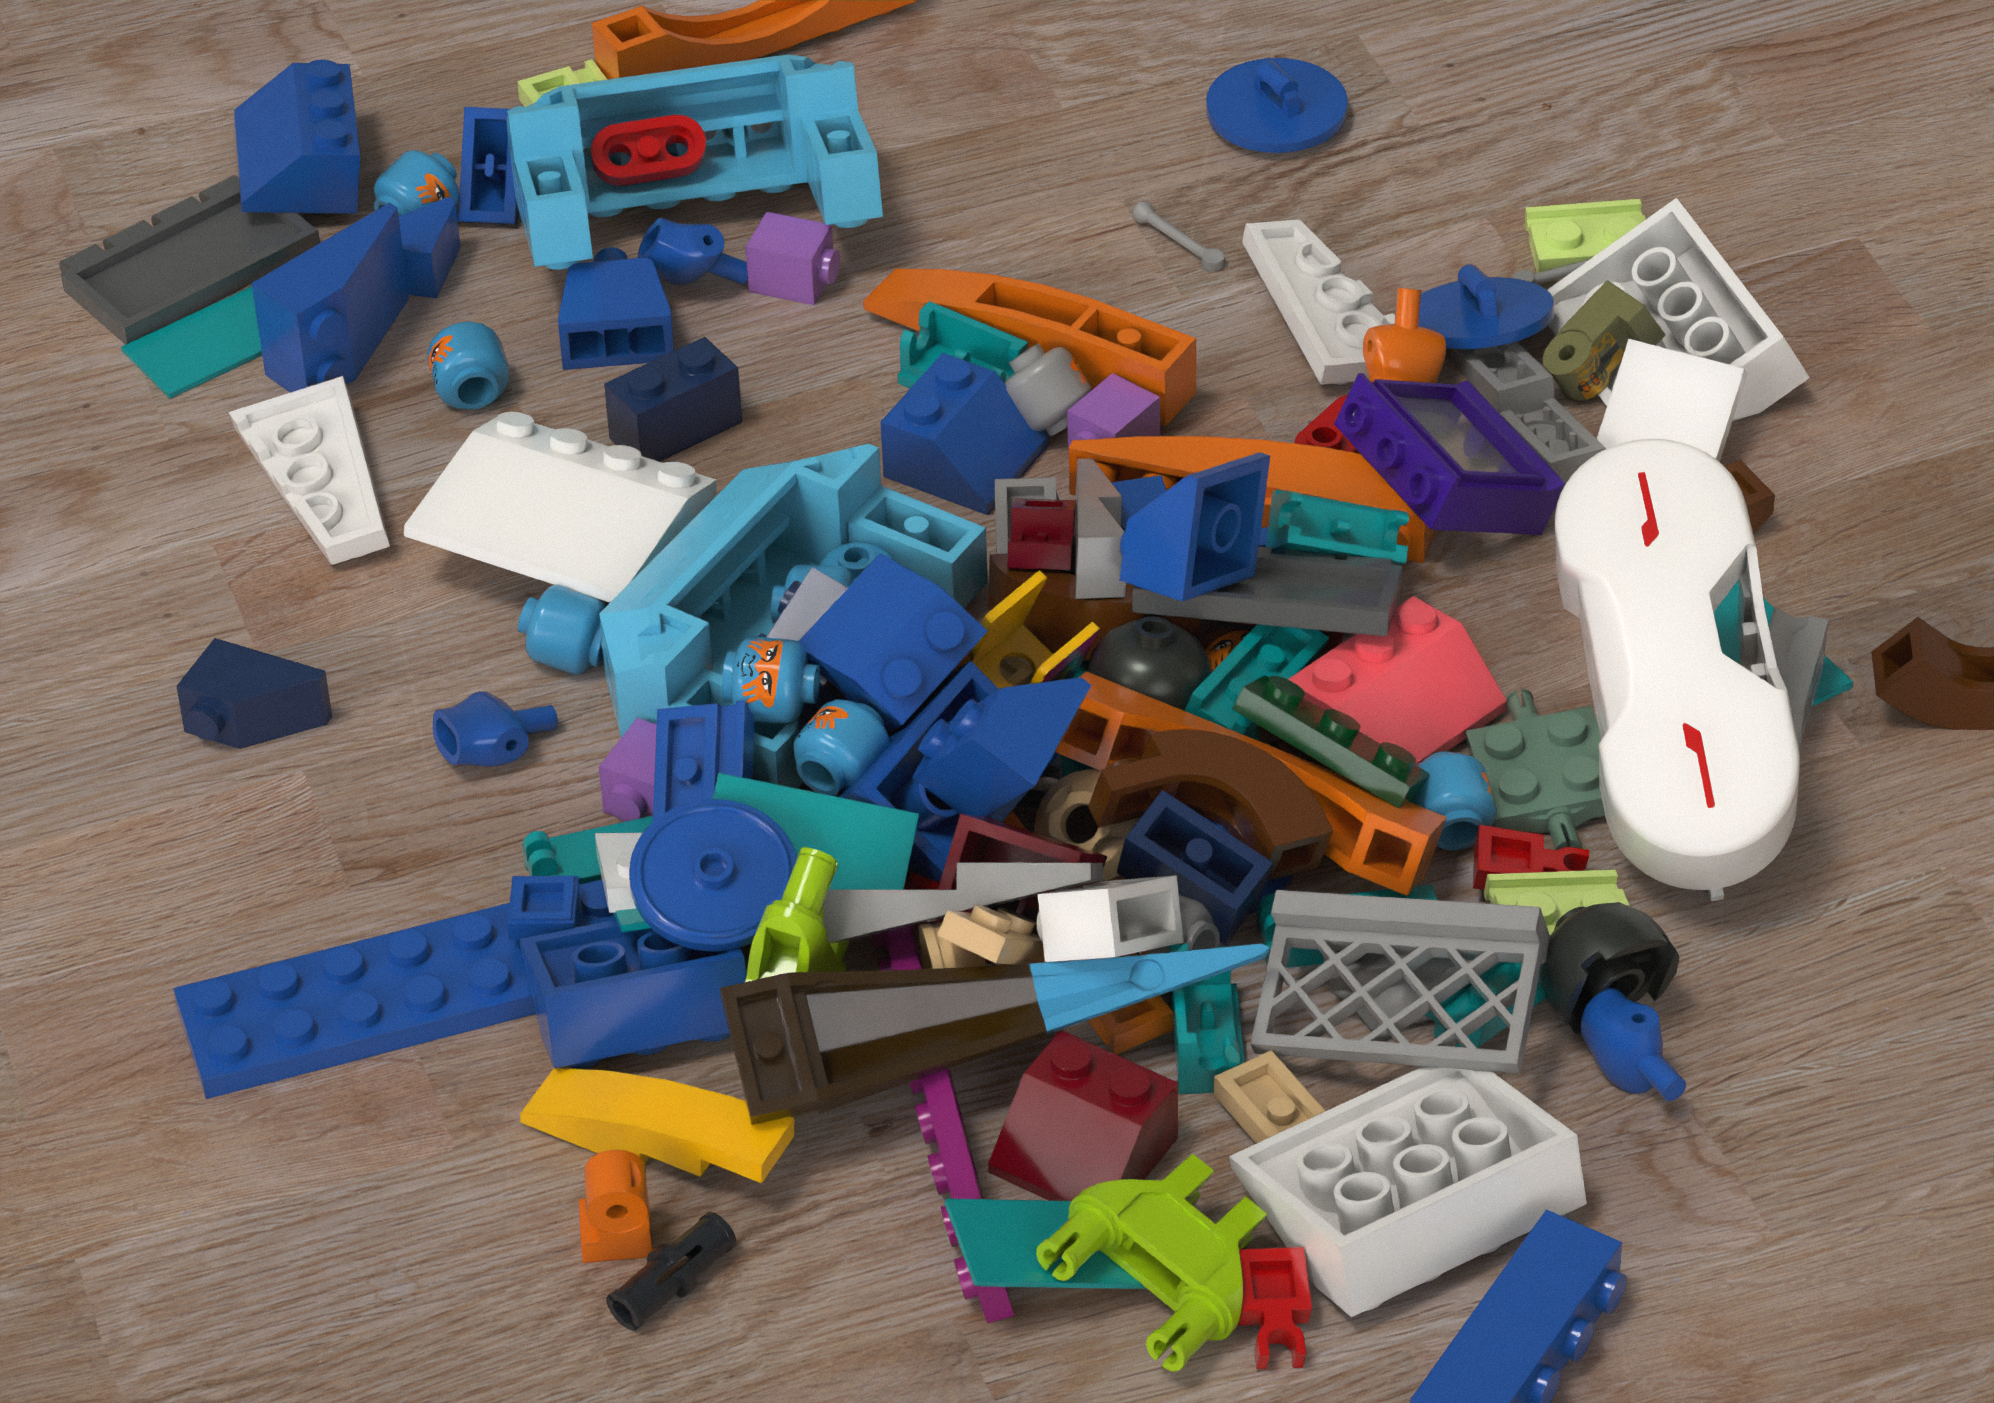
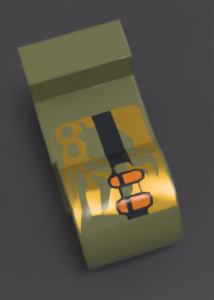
M1606 280L1548 344L1544 351L1543 364L1568 398L1575 401H1585L1597 396L1607 386L1611 373L1622 361L1628 339L1656 346L1666 334L1644 304Z

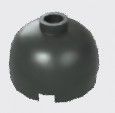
M1151 616L1128 622L1110 630L1093 649L1087 672L1185 711L1192 693L1212 673V664L1196 637L1164 618Z
M1620 902L1577 907L1565 913L1555 925L1548 944L1546 962L1541 964L1540 982L1560 1020L1566 1026L1569 1024L1574 1033L1582 1035V1015L1588 1002L1594 996L1609 988H1616L1631 1001H1639L1648 992L1655 1002L1666 991L1676 975L1680 956L1662 928L1645 912Z

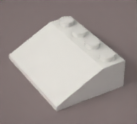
M1677 198L1547 289L1551 293L1554 302V317L1548 326L1555 335L1560 332L1559 330L1608 280L1646 306L1666 334L1656 346L1745 368L1747 377L1733 421L1761 413L1810 378L1783 335ZM1620 364L1611 373L1607 386L1598 394L1606 406L1608 405Z
M504 412L472 431L405 523L404 536L611 602L715 498L717 480L695 473V469L685 463L658 462L642 457L639 450L630 446H607L588 440L585 433L575 429H552L534 423V419L527 414Z
M1422 1066L1229 1156L1231 1169L1257 1206L1267 1213V1220L1286 1247H1304L1307 1274L1312 1284L1351 1317L1364 1311L1375 1309L1386 1300L1422 1283L1433 1281L1443 1273L1482 1254L1491 1253L1501 1245L1530 1232L1546 1209L1563 1216L1587 1204L1577 1134L1492 1071Z

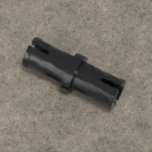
M709 1211L699 1219V1222L684 1232L670 1245L660 1244L654 1248L647 1256V1264L624 1285L606 1297L607 1306L614 1318L625 1328L635 1331L643 1325L649 1316L658 1311L675 1295L682 1298L689 1294L697 1285L696 1278L720 1256L736 1246V1236L730 1225L721 1216ZM684 1256L688 1257V1262L661 1285L657 1286L655 1284V1280Z

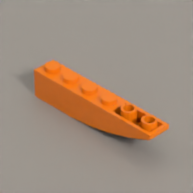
M894 269L863 300L864 310L920 331L918 325L920 309L931 301L1028 342V349L1038 343L1044 352L1055 347L1066 348L1076 360L1093 389L1114 373L1159 396L1160 425L1164 427L1171 422L1196 394L1195 337L1098 300L1044 284L994 274L957 270Z
M1136 436L1072 440L1069 446V493L1071 495H1076L1077 459L1092 458L1110 482L1162 475L1166 490H1168L1187 475L1261 452L1271 455L1261 528L1268 527L1272 492L1275 490H1288L1309 496L1407 512L1409 521L1405 526H1400L1397 544L1408 546V561L1424 563L1437 531L1430 530L1365 457L1358 453L1270 440L1208 436Z

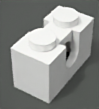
M1177 875L1104 881L1083 885V888L1062 889L1038 894L1037 932L1043 943L1045 962L1118 957L1184 943Z

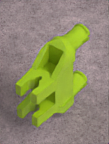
M809 847L800 848L781 900L773 901L764 910L752 941L745 982L790 972H848L843 959L850 941L830 944L824 927V900L839 866L834 857L817 849Z
M1193 1153L1164 1180H1113L1095 1184L1081 1191L1070 1203L1069 1220L1051 1237L1045 1239L1036 1250L1037 1260L1046 1271L1060 1257L1064 1260L1052 1274L1053 1277L1061 1281L1069 1280L1077 1273L1078 1268L1096 1251H1102L1174 1310L1175 1313L1159 1329H1155L1146 1340L1147 1351L1155 1361L1172 1346L1173 1352L1162 1364V1367L1172 1372L1179 1371L1184 1367L1188 1359L1207 1340H1223L1237 1328L1243 1301V1278L1239 1249H1246L1254 1238L1251 1233L1264 1221L1267 1215L1264 1210L1246 1196L1216 1224L1196 1209L1194 1205L1201 1196L1198 1190L1210 1180L1214 1170Z

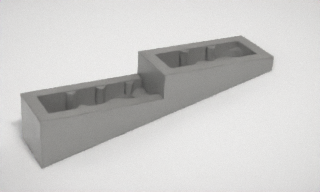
M1518 342L1478 349L1450 348V357L1465 379L1480 392L1565 483L1583 463L1606 449L1554 398L1553 376Z
M1092 458L1077 459L1075 599L1125 597L1126 582L1119 580L1122 563L1120 542L1124 533L1120 527L1122 496Z
M957 863V890H828L824 900L826 937L830 944L842 943L942 919L945 917L947 910L972 912L975 904L988 908L1038 896L1041 893L1103 880V863Z

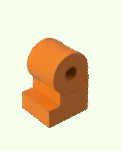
M626 1150L600 1152L591 1157L585 1164V1198L579 1199L583 1263L647 1258L648 1254L652 1251V1235L644 1162L638 1155Z

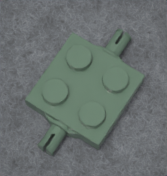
M1521 689V705L1517 690H1515L1506 699L1513 718L1512 722L1466 731L1468 753L1483 764L1490 782L1497 809L1492 827L1523 832H1549L1555 850L1566 847V843L1568 847L1583 849L1575 827L1592 818L1605 816L1599 787V743L1601 737L1592 706L1539 716L1532 693L1529 690Z

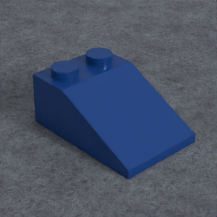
M386 204L251 283L265 375L291 393L343 376L346 385L356 380L409 300L398 208L393 204Z

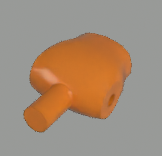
M1398 288L1395 324L1379 325L1367 330L1363 341V357L1371 382H1374L1375 379L1425 383L1437 382L1445 360L1446 342L1441 333L1419 326L1422 290Z

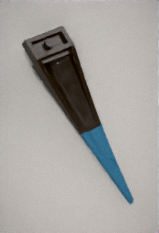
M1261 943L1101 959L960 968L790 972L719 989L751 1125L815 1110H818L820 1114L1259 961L1266 957L1270 947Z

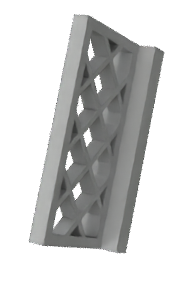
M1276 890L1271 911L1276 927L1251 1039V1046L1255 1054H1264L1272 1050L1279 1056L1521 1074L1541 964L1546 962L1548 944L1551 938L1540 907ZM1290 948L1318 949L1327 959L1325 963L1298 982L1286 969ZM1366 953L1384 954L1393 966L1364 986L1358 982L1347 968ZM1399 955H1407V956H1405L1404 958L1401 959ZM1433 957L1450 958L1459 970L1430 991L1413 973L1414 970ZM1498 962L1522 963L1519 980L1496 996L1479 977ZM1339 974L1354 993L1323 1014L1308 994ZM1404 978L1420 998L1389 1019L1373 999ZM1284 982L1288 986V989L1281 993ZM1471 983L1486 1003L1456 1024L1440 1003ZM1298 1001L1315 1019V1021L1295 1035L1273 1034L1276 1017ZM1512 1004H1514L1513 1015L1507 1010ZM1363 1006H1366L1381 1024L1361 1040L1343 1039L1334 1028ZM1429 1011H1432L1447 1029L1446 1032L1427 1045L1410 1044L1401 1033L1402 1030ZM1498 1015L1510 1029L1506 1051L1477 1049L1467 1036ZM1326 1033L1329 1036V1038L1321 1036ZM1392 1038L1395 1042H1387V1041ZM1457 1043H1459V1044L1461 1045V1047H1453V1046H1455Z

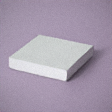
M1628 339L1597 440L1606 449L1624 442L1640 439L1672 440L1696 447L1720 462L1747 372L1745 368Z

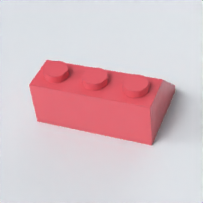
M1412 596L1395 608L1387 636L1355 634L1288 679L1304 690V698L1323 710L1335 709L1351 716L1360 724L1361 728L1359 731L1378 743L1390 742L1409 751L1416 758L1415 765L1423 762L1434 753L1449 751L1466 739L1467 730L1482 728L1504 713L1507 706L1506 698L1463 624L1415 596Z

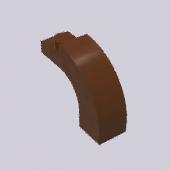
M1008 553L990 554L988 612L1039 570L1047 577L1023 625L1053 654L1091 622H1094L1100 628V631L1084 658L1090 660L1093 649L1110 630L1128 622L1151 616L1164 618L1180 626L1199 640L1200 619L1132 612L1134 587L1132 584H1126L1125 597L1075 599L1074 575L1057 569L1007 568Z
M1917 617L1871 651L1876 696L1898 711L1920 722L1951 730H1994V647H1975L1958 643Z
M1181 729L1151 733L1141 760L1125 758L1101 770L1088 805L1098 828L1142 817L1163 790L1200 815L1215 821L1232 836L1272 861L1273 865L1267 881L1318 868L1334 832L1313 793L1281 761L1245 741L1220 733L1202 730Z

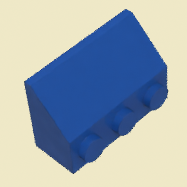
M323 59L314 60L310 63H292L234 110L241 212L357 214L360 149L350 64H339Z
M971 660L949 674L905 723L893 731L889 736L891 743L866 773L836 796L919 813L908 871L937 882L941 880L960 813L913 779L912 776L924 757V754L918 751L919 745L937 721L943 719L948 723L953 720L958 711L969 700L973 699L979 703L999 690ZM1053 753L1043 773L1060 754ZM1028 791L986 817L1003 822Z
M617 920L520 939L522 956L541 1037L554 1068L564 1066L587 1068L598 1064L603 1058L628 1053L651 1055L665 1050L668 1045L696 1039L713 1042L730 1037L719 988L745 982L747 976L745 959L740 948L726 951L694 950L665 939L652 928L622 933Z

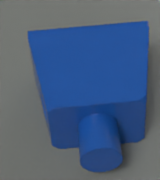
M609 247L597 252L593 262L574 263L568 267L558 316L563 370L644 364L674 351L671 309L653 260L646 257L628 259L626 253L621 249Z

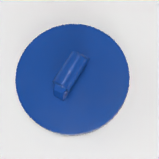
M1264 58L1236 65L1216 78L1210 86L1206 97L1207 118L1213 129L1220 136L1237 146L1267 153L1301 151L1327 141L1343 126L1348 109V99L1344 86L1333 74L1315 64L1290 58Z
M1467 264L1460 269L1458 281L1440 285L1421 294L1419 326L1441 333L1445 338L1446 348L1478 349L1501 346L1528 338L1544 329L1554 317V302L1551 293L1538 284L1514 278L1488 277L1477 266Z
M721 799L689 802L662 814L645 829L638 839L632 852L629 867L631 895L641 917L655 932L665 939L680 946L701 951L736 949L752 943L766 906L772 904L775 900H781L797 858L792 843L783 829L773 819L756 808L736 801Z

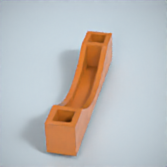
M758 0L742 8L719 14L699 16L667 14L645 6H639L592 23L595 63L609 80L752 60L782 49L792 48L796 44L830 32L840 31L846 26L877 15L888 14L894 9L917 2V0Z
M1087 671L1080 676L1092 686L1055 750L1056 753L1101 771L1121 759L1133 758L1137 761L1141 760L1151 733L1186 729L1209 731L1231 736L1266 751L1291 769L1306 784L1323 809L1334 831L1324 854L1344 870L1406 896L1426 876L1447 817L1411 802H1408L1401 808H1397L1337 772Z

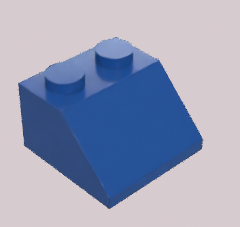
M942 353L880 422L883 477L985 515H989L995 508V479H1020L1049 445L1048 435L1044 430L1035 431L1028 426L1008 394L1006 384L995 371Z
M1259 452L1187 475L1128 518L1126 529L1120 542L1122 563L1119 580L1183 602L1254 577L1271 455Z
M880 553L804 634L799 642L805 647L809 663L819 665L820 673L849 701L866 704L879 713L889 735L905 723L988 630L941 586Z
M1080 677L1004 687L979 703L973 699L969 700L958 711L953 720L947 723L945 720L940 719L924 736L918 748V751L924 754V757L912 778L960 814L986 817L1037 784L1092 685Z

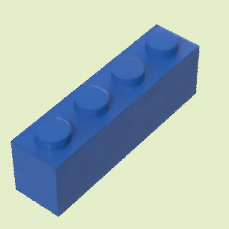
M1546 1209L1411 1397L1410 1403H1551L1560 1382V1372L1569 1359L1578 1362L1582 1358L1591 1341L1594 1323L1602 1312L1611 1314L1623 1296L1627 1276L1620 1273L1622 1242Z

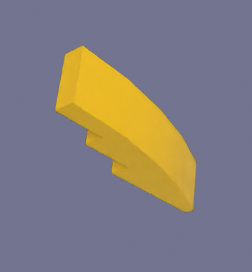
M553 1068L520 1113V1123L597 1154L608 1150H626L638 1155L643 1160L644 1165L651 1157L699 1177L703 1175L711 1163L759 1183H763L794 1137V1118L790 1116L751 1125L746 1101L670 1080L607 1070Z

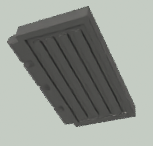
M233 175L199 193L201 203L191 196L152 215L151 221L153 226L147 221L142 220L104 239L103 246L105 251L97 244H94L60 261L59 266L63 289L126 345L250 285L252 282L320 243L318 230L298 213L241 212L239 177Z
M1258 547L1254 577L1183 602L1134 585L1132 612L1387 636L1401 591L1403 566L1392 565V559L1348 555L1346 560H1336V555L1331 553L1285 549L1282 555L1273 554V548Z

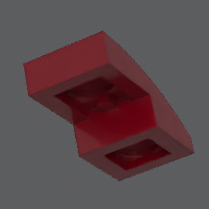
M1014 498L1011 508V534L1008 541L1007 568L1070 570L1074 543L1076 500Z

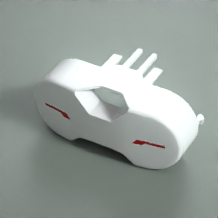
M1665 439L1628 441L1609 447L1583 463L1565 484L1558 499L1555 512L1556 570L1563 608L1577 616L1580 621L1588 677L1601 737L1599 743V787L1605 817L1618 848L1635 867L1646 875L1678 888L1708 890L1711 902L1723 900V887L1732 886L1754 876L1775 859L1786 844L1794 825L1798 799L1800 754L1789 695L1775 659L1764 608L1756 544L1746 502L1737 481L1718 460L1696 447ZM1738 579L1737 633L1741 647L1740 664L1722 653L1714 618V611Z

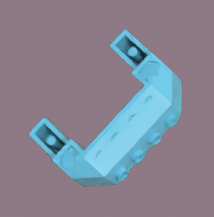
M788 54L559 86L544 93L535 103L527 107L516 106L507 111V134L516 203L534 267L545 266L549 269L560 270L567 269L571 265L579 263L580 260L593 259L588 213L594 217H611L621 213L623 208L646 205L652 209H667L678 205L680 200L703 197L709 201H723L733 198L737 192L760 189L766 193H779L791 189L793 184L808 182L825 225L834 224L841 228H853L864 225L868 219L883 217L877 151L858 111L855 71L852 62L837 61L833 65L815 63L809 57ZM668 115H684L694 119L702 127L703 131H707L704 132L706 137L705 158L696 171L686 176L626 186H615L601 180L594 172L591 164V149L588 148H591L596 134L612 124ZM679 143L671 144L666 149L670 155L675 157L682 156L687 152L686 147ZM623 152L614 153L609 158L613 164L619 166L625 165L630 161V157Z
M871 444L815 457L743 469L599 613L601 626L600 644L603 649L605 676L620 737L624 735L636 718L657 724V709L718 703L720 706L732 705V703L724 702L722 696V676L727 652L737 651L741 642L747 637H757L761 633L769 634L775 625L772 623L771 618L773 587L785 586L787 575L795 565H819L827 553L840 545L852 542H867L882 547L893 556L894 561L941 586L965 609L988 584L986 527L882 486L879 447ZM754 721L752 780L796 789L800 787L803 780L797 772L796 760L794 758L797 721L792 724Z

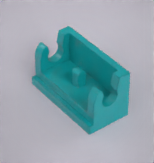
M929 301L920 309L918 323L920 333L918 339L916 333L904 329L900 339L901 371L897 374L898 384L910 389L942 353L993 370L1005 383L1015 373L1009 362L1028 350V342Z
M1275 490L1272 492L1266 547L1273 548V554L1283 555L1285 549L1331 553L1336 555V560H1346L1348 555L1392 559V565L1401 566L1406 564L1408 546L1397 544V535L1400 526H1405L1408 523L1409 515L1407 512L1399 510H1387L1304 495L1288 490Z
M1188 944L1169 946V953L1190 951ZM1231 970L1170 991L1178 1095L1214 1093V1076L1244 1063L1237 984L1231 983Z

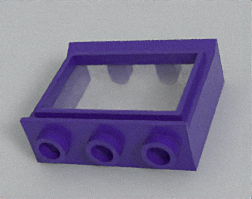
M1358 373L1334 422V425L1430 530L1542 535L1566 484L1469 381H1464L1457 385L1375 379L1374 382H1371L1363 373Z

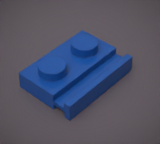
M736 701V705L720 706L718 703L657 709L653 821L680 805L699 800L713 799L718 773L752 779L754 716L746 701Z

